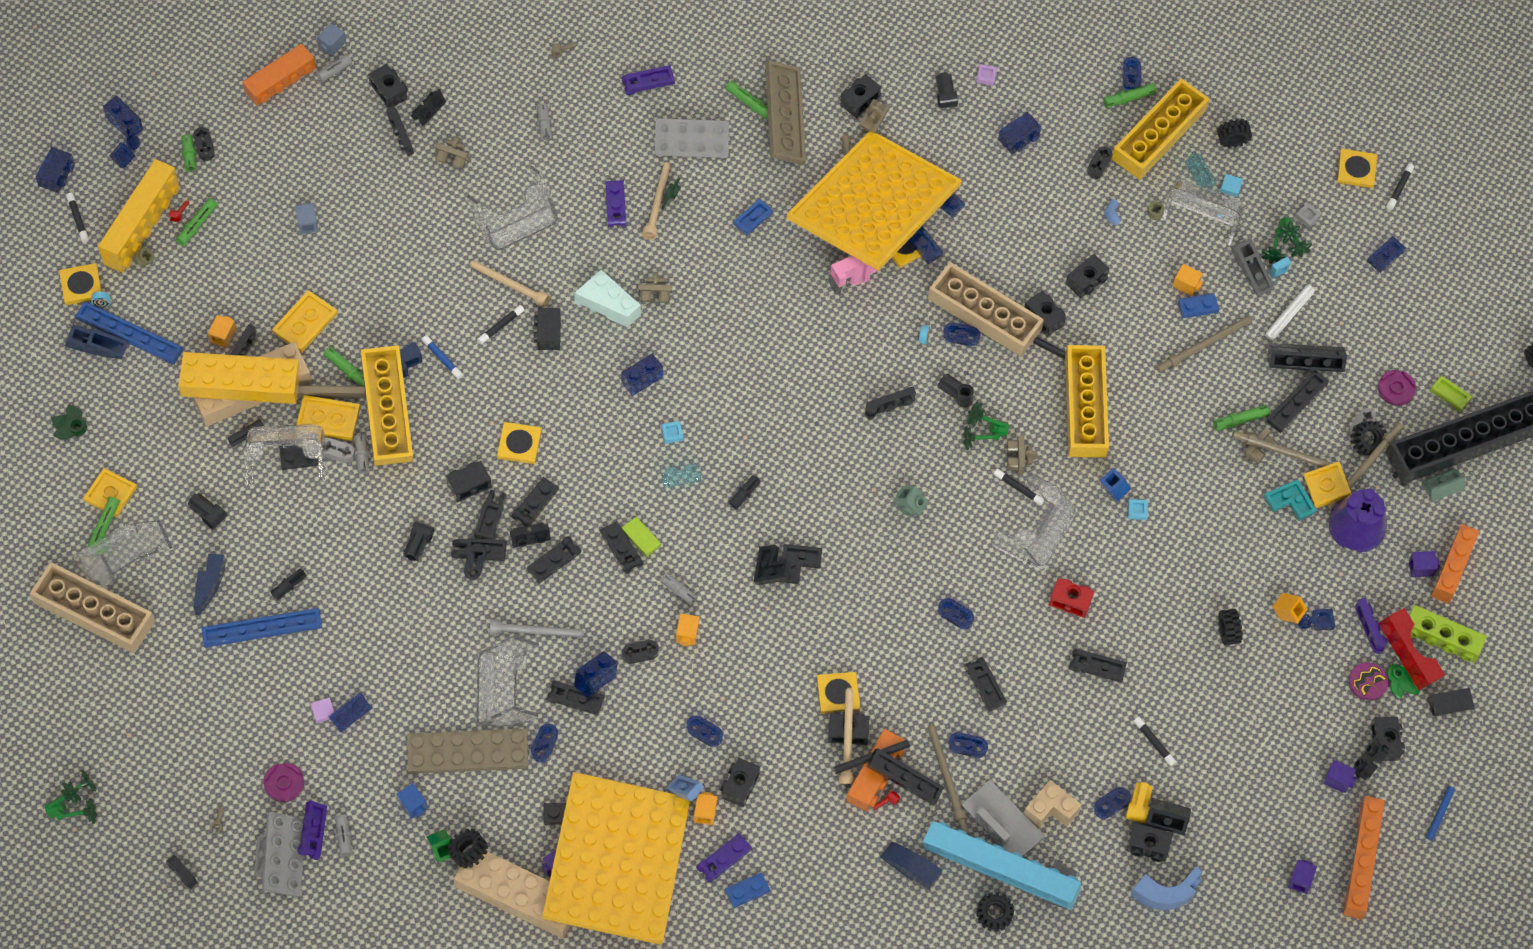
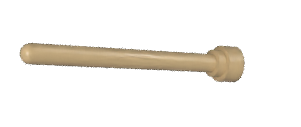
M668 162L663 164L649 222L643 227L642 237L648 240H654L657 236L658 230L655 225L670 170V163Z
M476 261L470 262V267L531 297L536 302V305L542 308L547 306L550 300L549 294L545 292L537 293Z
M847 688L845 691L843 763L851 760L852 688ZM851 769L841 772V775H839V784H853L855 781V776H853Z

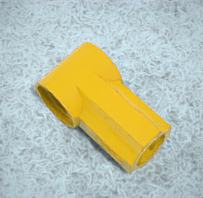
M1136 782L1132 801L1129 803L1125 819L1142 824L1146 823L1152 786L1144 782Z

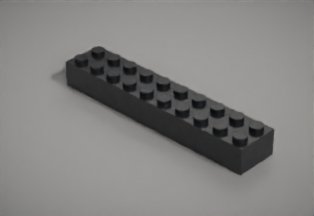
M1533 391L1390 442L1385 453L1401 483H1408L1533 437Z

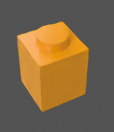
M1183 264L1174 279L1172 287L1193 296L1194 292H1199L1203 285V281H1201L1203 273Z
M217 315L208 332L209 341L228 348L237 330L235 321L228 316L222 317Z
M1282 593L1272 606L1280 620L1297 624L1308 610L1300 596Z
M680 613L676 632L677 643L683 646L696 644L699 616Z
M703 792L697 796L694 823L714 825L717 796L709 792Z

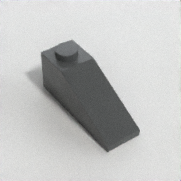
M1252 238L1245 239L1231 246L1240 268L1257 297L1275 289Z

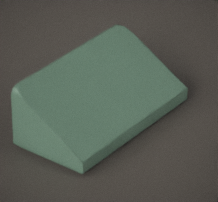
M1454 468L1423 480L1422 485L1430 499L1436 501L1464 490L1465 477Z

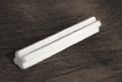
M1306 285L1269 328L1265 337L1273 341L1313 295L1315 289L1310 285Z

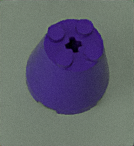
M1368 488L1355 491L1333 508L1329 519V531L1336 543L1343 548L1367 552L1373 550L1382 542L1387 532L1386 508L1383 499L1373 489Z

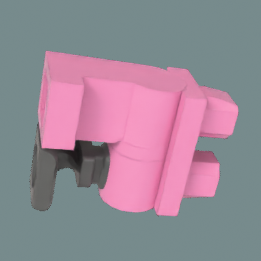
M850 256L831 265L829 283L835 294L839 295L841 294L842 286L846 285L847 281L852 285H858L862 281L865 283L869 281L870 274L877 272V270Z

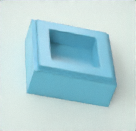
M1226 174L1220 192L1238 197L1243 179Z
M1286 257L1272 264L1269 273L1271 277L1276 278L1287 272L1291 264L1290 259Z
M680 421L661 424L665 444L684 441Z
M1129 499L1128 519L1147 520L1148 500Z

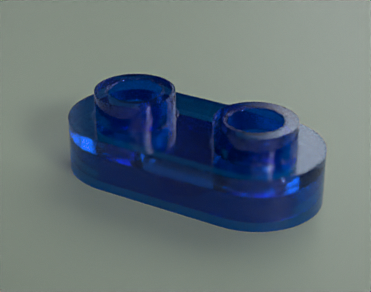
M1128 57L1123 62V86L1126 90L1138 88L1141 85V62L1136 57Z
M951 322L946 324L943 329L944 339L951 343L975 346L980 341V331L972 326Z
M944 598L939 602L938 613L942 618L960 629H968L973 625L974 614L971 610L951 598ZM949 608L951 611L946 612L944 609ZM965 618L967 622H962L960 619Z
M697 715L687 720L686 730L691 736L710 747H716L721 744L723 732L718 726ZM697 725L700 728L698 730L693 729V726ZM714 735L716 739L711 740L709 737Z
M548 723L539 728L531 747V756L536 762H545L550 758L558 739V729L556 726ZM547 733L552 735L550 738L545 737ZM539 751L545 752L544 755H538L537 753Z
M955 732L949 738L948 746L954 753L974 758H982L987 753L988 743L982 737ZM955 742H960L962 745L956 746ZM974 747H980L981 750L976 751Z
M1117 787L1099 798L1094 805L1096 816L1107 819L1128 806L1131 799L1130 792L1126 788ZM1122 794L1124 798L1120 799L1117 795ZM1101 805H1107L1108 809H1103Z

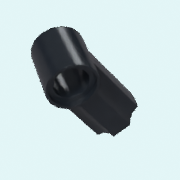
M947 72L940 73L936 76L938 107H958L957 92L954 91L952 75Z
M948 373L943 375L937 387L953 397L959 406H971L974 396L973 387L969 384L961 383Z
M200 493L194 494L188 502V507L197 513L212 530L228 516L223 508L217 504H212Z
M415 521L403 555L411 561H419L426 544H429L432 540L435 528Z

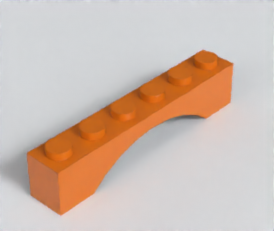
M1365 796L1361 803L1354 860L1342 915L1363 919L1367 912L1385 800Z

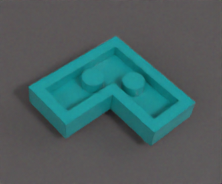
M1298 479L1264 494V498L1272 512L1290 505L1298 521L1317 512Z

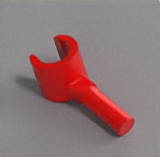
M186 200L178 211L170 210L169 220L180 222L182 213L189 205V201Z
M891 791L886 798L876 803L873 809L876 810L888 802L894 806L900 801V796L896 792Z

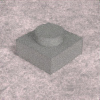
M1307 203L1296 213L1295 218L1309 229L1321 218L1322 213Z

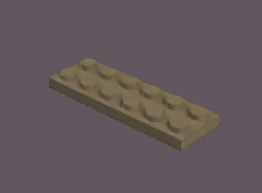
M768 60L765 63L770 158L803 165L806 162L801 68Z
M527 728L407 734L408 774L528 769Z

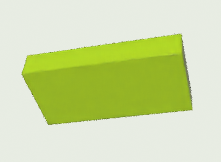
M1442 375L1430 389V392L1459 412L1465 408L1473 397Z
M637 517L622 527L625 535L645 557H648L661 547L659 540Z

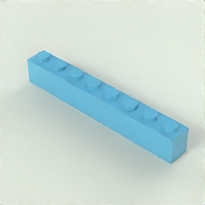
M933 821L923 840L925 850L1069 910H1072L1082 890L1081 882L1072 875L1065 876L1060 874V871L1050 867L1048 869L1042 866L1036 860L1029 861L1024 859L1019 853L1007 852L1003 847L996 844L994 846L990 845L980 837L973 838L963 830L950 828L944 822L937 823Z

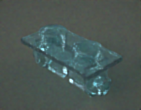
M1193 151L1185 161V164L1198 187L1203 191L1207 185L1209 187L1214 186L1216 179L1210 170H1205L1208 166L1203 156Z
M695 464L684 465V469L677 471L676 467L665 469V473H661V476L665 475L666 479H662L663 486L668 488L681 485L680 478H684V484L698 483L699 480H702L701 473L696 471V469H700V466L695 467Z

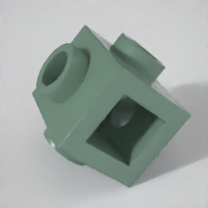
M902 486L893 501L904 515L919 516L923 512L928 499L915 486Z

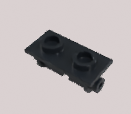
M440 89L431 91L422 101L424 105L419 104L412 111L411 117L414 120L419 119L422 126L446 103Z
M542 522L530 525L531 531H527L526 526L513 528L510 531L512 547H524L530 544L551 541L548 523L544 524Z
M1377 738L1367 746L1365 753L1354 764L1353 768L1356 769L1355 774L1358 779L1360 777L1364 780L1370 778L1378 768L1373 762L1376 761L1381 764L1389 754V748L1384 744L1381 746Z

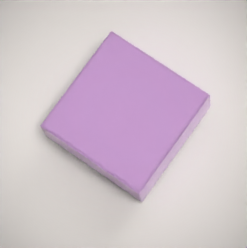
M980 64L976 82L994 86L998 67Z
M330 698L311 703L316 723L336 718Z

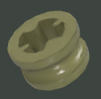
M1152 202L1147 211L1149 218L1152 220L1161 219L1164 215L1165 207L1160 202ZM1156 208V210L1159 209L1160 211L1156 213V211L1153 212V209Z
M142 248L135 253V260L140 266H146L153 262L154 254L149 248Z

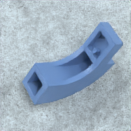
M1196 867L1181 884L1174 887L1159 885L1146 874L1133 888L1131 895L1140 903L1153 909H1176L1194 898L1196 893L1194 889L1201 883L1200 877L1203 871Z

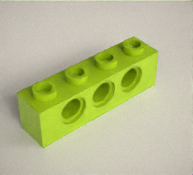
M1414 604L1409 614L1415 624L1411 631L1412 638H1419L1430 646L1442 648L1446 653L1458 655L1467 662H1476L1486 641V635ZM1422 625L1428 626L1430 630L1424 629ZM1440 633L1446 634L1448 638L1442 637ZM1458 641H1463L1466 646L1461 645Z

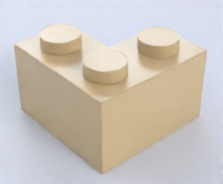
M1050 780L1025 808L1024 815L1038 829L1050 815L1067 827L1079 813L1082 804Z

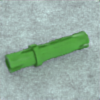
M731 80L725 90L748 105L751 111L757 112L768 121V107L763 104V101L755 98Z
M1154 83L1124 92L1118 91L1117 94L1103 97V104L1105 108L1119 104L1125 105L1126 102L1157 94V88Z
M208 198L191 221L184 225V229L175 239L179 245L185 246L191 237L198 233L199 227L218 206L215 200ZM206 210L205 214H204V215L201 217V219L199 220L198 218H199V217L202 215V213ZM193 225H195V226L192 228V230L187 234V232L189 231V229H190Z
M332 346L324 351L323 356L343 371L350 381L365 387L364 377L360 372L361 369L354 367Z
M1265 404L1240 413H1230L1226 417L1213 420V426L1216 431L1230 427L1235 428L1239 424L1269 416L1270 411Z
M108 497L96 528L92 529V537L86 547V551L93 554L98 553L103 539L107 537L106 532L120 500Z

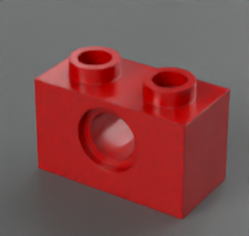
M1058 578L1049 601V606L1086 618L1095 591L1091 590L1088 586L1074 584L1069 579ZM1073 594L1077 598L1071 599L1068 595Z

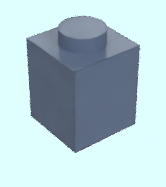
M330 23L317 37L318 48L323 53L333 56L346 43L345 32Z
M303 203L295 206L300 234L317 232L318 225L314 203Z

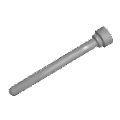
M491 619L490 635H498V633L503 631L568 637L584 636V631L580 629L502 624L499 619Z

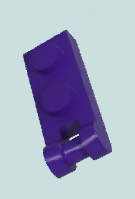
M671 65L626 74L621 78L626 86L624 88L626 95H633L639 91L675 84Z
M624 180L605 181L608 228L614 227V225L627 227Z
M1366 598L1358 599L1355 610L1373 652L1380 654L1387 644V639L1380 634V626L1378 621L1374 620L1371 604L1367 603Z
M312 800L306 802L298 854L302 856L309 855L314 860L320 858L327 806Z
M738 833L707 859L701 861L696 866V869L699 872H703L706 876L705 879L711 883L748 854L752 847ZM713 865L716 869L711 871L709 866Z

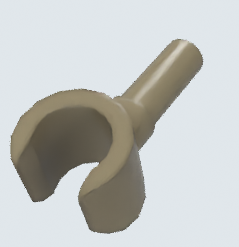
M558 43L554 44L551 50L552 57H560L562 51L576 47L575 43L562 46Z
M219 807L215 822L210 824V831L212 833L215 826H220L219 834L223 832L221 825L223 807Z

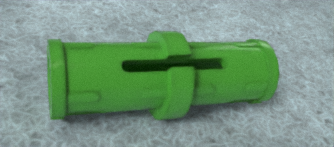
M185 135L181 137L183 147L181 153L184 158L185 171L191 172L192 167L194 172L197 170L193 136L187 135L186 140Z

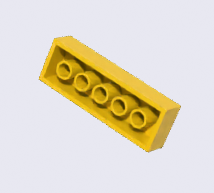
M1181 78L1114 147L1112 160L1141 180L1204 114L1210 98Z
M157 159L153 161L98 245L104 265L121 273L130 267L135 253L141 250L143 241L150 236L151 229L160 221L162 212L169 207L171 198L179 191L180 186L175 167Z
M399 345L362 349L361 361L374 466L413 462Z
M1067 345L1065 372L1068 457L1106 458L1109 449L1105 346Z
M183 352L178 387L181 397L296 404L301 369L298 359Z

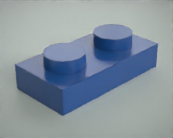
M759 199L734 220V225L747 236L773 214V210Z
M1215 293L1178 300L1182 319L1219 312Z
M762 872L725 888V893L733 909L770 892Z

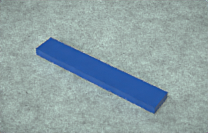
M84 302L75 315L77 320L102 332L126 340L128 344L173 365L184 350L182 346L88 302Z
M319 608L201 628L204 647L207 648L322 628Z

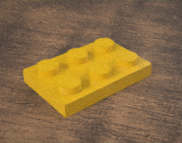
M308 290L272 329V333L287 344L295 342L300 353H303L334 319L338 311Z
M304 395L295 430L300 433L352 441L360 412V404Z

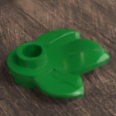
M1393 664L1387 669L1386 674L1391 682V692L1398 699L1402 698L1404 692L1410 694L1420 693V690L1417 689L1404 666Z

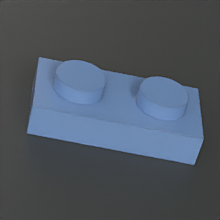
M678 775L666 787V790L677 797L692 801L699 795L704 786L699 781Z

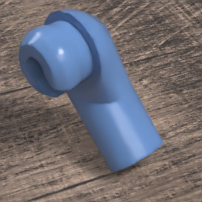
M1111 199L1104 215L1108 222L1118 225L1121 222V218L1115 210L1119 202Z

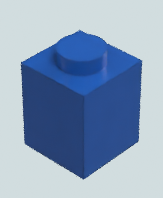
M1114 468L1099 480L1105 491L1117 502L1131 490L1126 479Z
M414 783L396 794L398 802L410 819L422 816L426 809H428L427 801Z

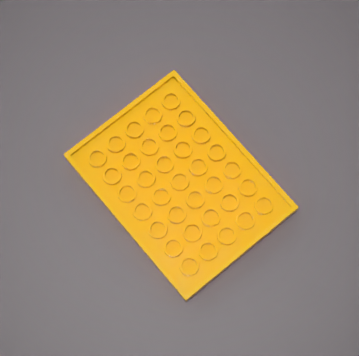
M869 131L787 213V219L879 271L961 186L962 180L885 137Z
M573 772L542 919L662 945L690 801L668 792Z

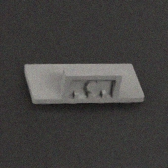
M656 119L655 155L727 158L729 122Z
M991 780L962 803L963 809L1007 852H1016L1024 857L1045 837Z
M274 812L267 814L266 832L257 837L254 876L263 877L262 890L293 897L301 895L303 856L298 854V847L301 844L304 819Z

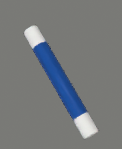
M427 335L422 338L423 343L457 379H460L463 373Z

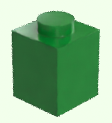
M445 829L426 836L437 863L451 858L448 853V845H452L450 843L451 838Z

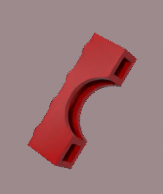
M1405 608L1389 615L1378 623L1418 690L1429 686L1445 676L1435 658L1424 657L1413 646L1411 631L1415 624Z

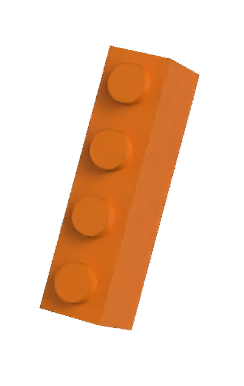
M301 43L242 82L244 92L256 106L265 103L276 93H281L287 86L296 83L302 76L311 73L316 68L315 58Z
M1461 524L1431 597L1447 604L1450 603L1479 530Z
M884 729L871 753L874 752V749H883L905 739ZM906 749L892 753L890 756L895 759L898 757L902 758ZM868 763L863 765L846 799L847 802L868 812L870 807H875L879 799L877 796L880 790L883 791L888 783L885 777L867 767Z

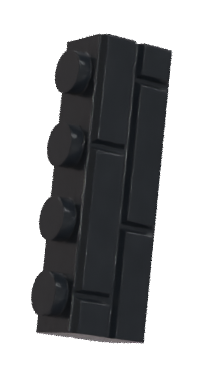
M1269 343L1267 356L1269 368L1345 372L1347 360L1344 347H1315L1314 345L1297 344L1278 345L1277 343Z

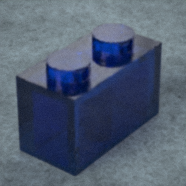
M115 96L103 105L105 117L128 140H131L143 131L141 118L118 96Z
M1026 112L1001 129L998 140L1013 155L1017 151H1022L1030 142L1037 141L1040 137L1042 126L1029 112Z
M51 147L36 175L38 186L59 193L61 188L66 185L68 174L74 170L75 162L72 154Z
M653 353L621 372V383L631 396L663 378V366Z
M605 651L601 652L576 670L574 686L589 697L616 678L618 662Z

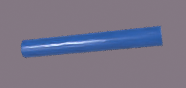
M1447 787L1426 839L1434 840L1455 788Z

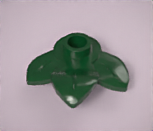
M680 177L677 178L674 184L670 183L663 197V201H665L662 205L663 210L670 197L675 199L681 188L678 185Z
M73 405L67 406L66 415L51 417L53 426L57 429L53 436L58 439L65 440L72 436H82L87 431V424L82 419V412ZM77 426H80V427H81V428L78 429V430H74L75 427H77Z

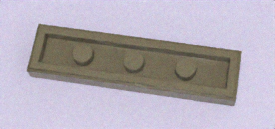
M298 386L297 398H303L304 395L320 398L366 399L364 386Z

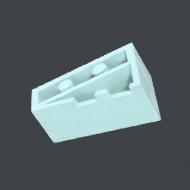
M602 270L574 293L575 304L583 305L594 313L603 314L606 318L625 327L631 325L641 316V305Z

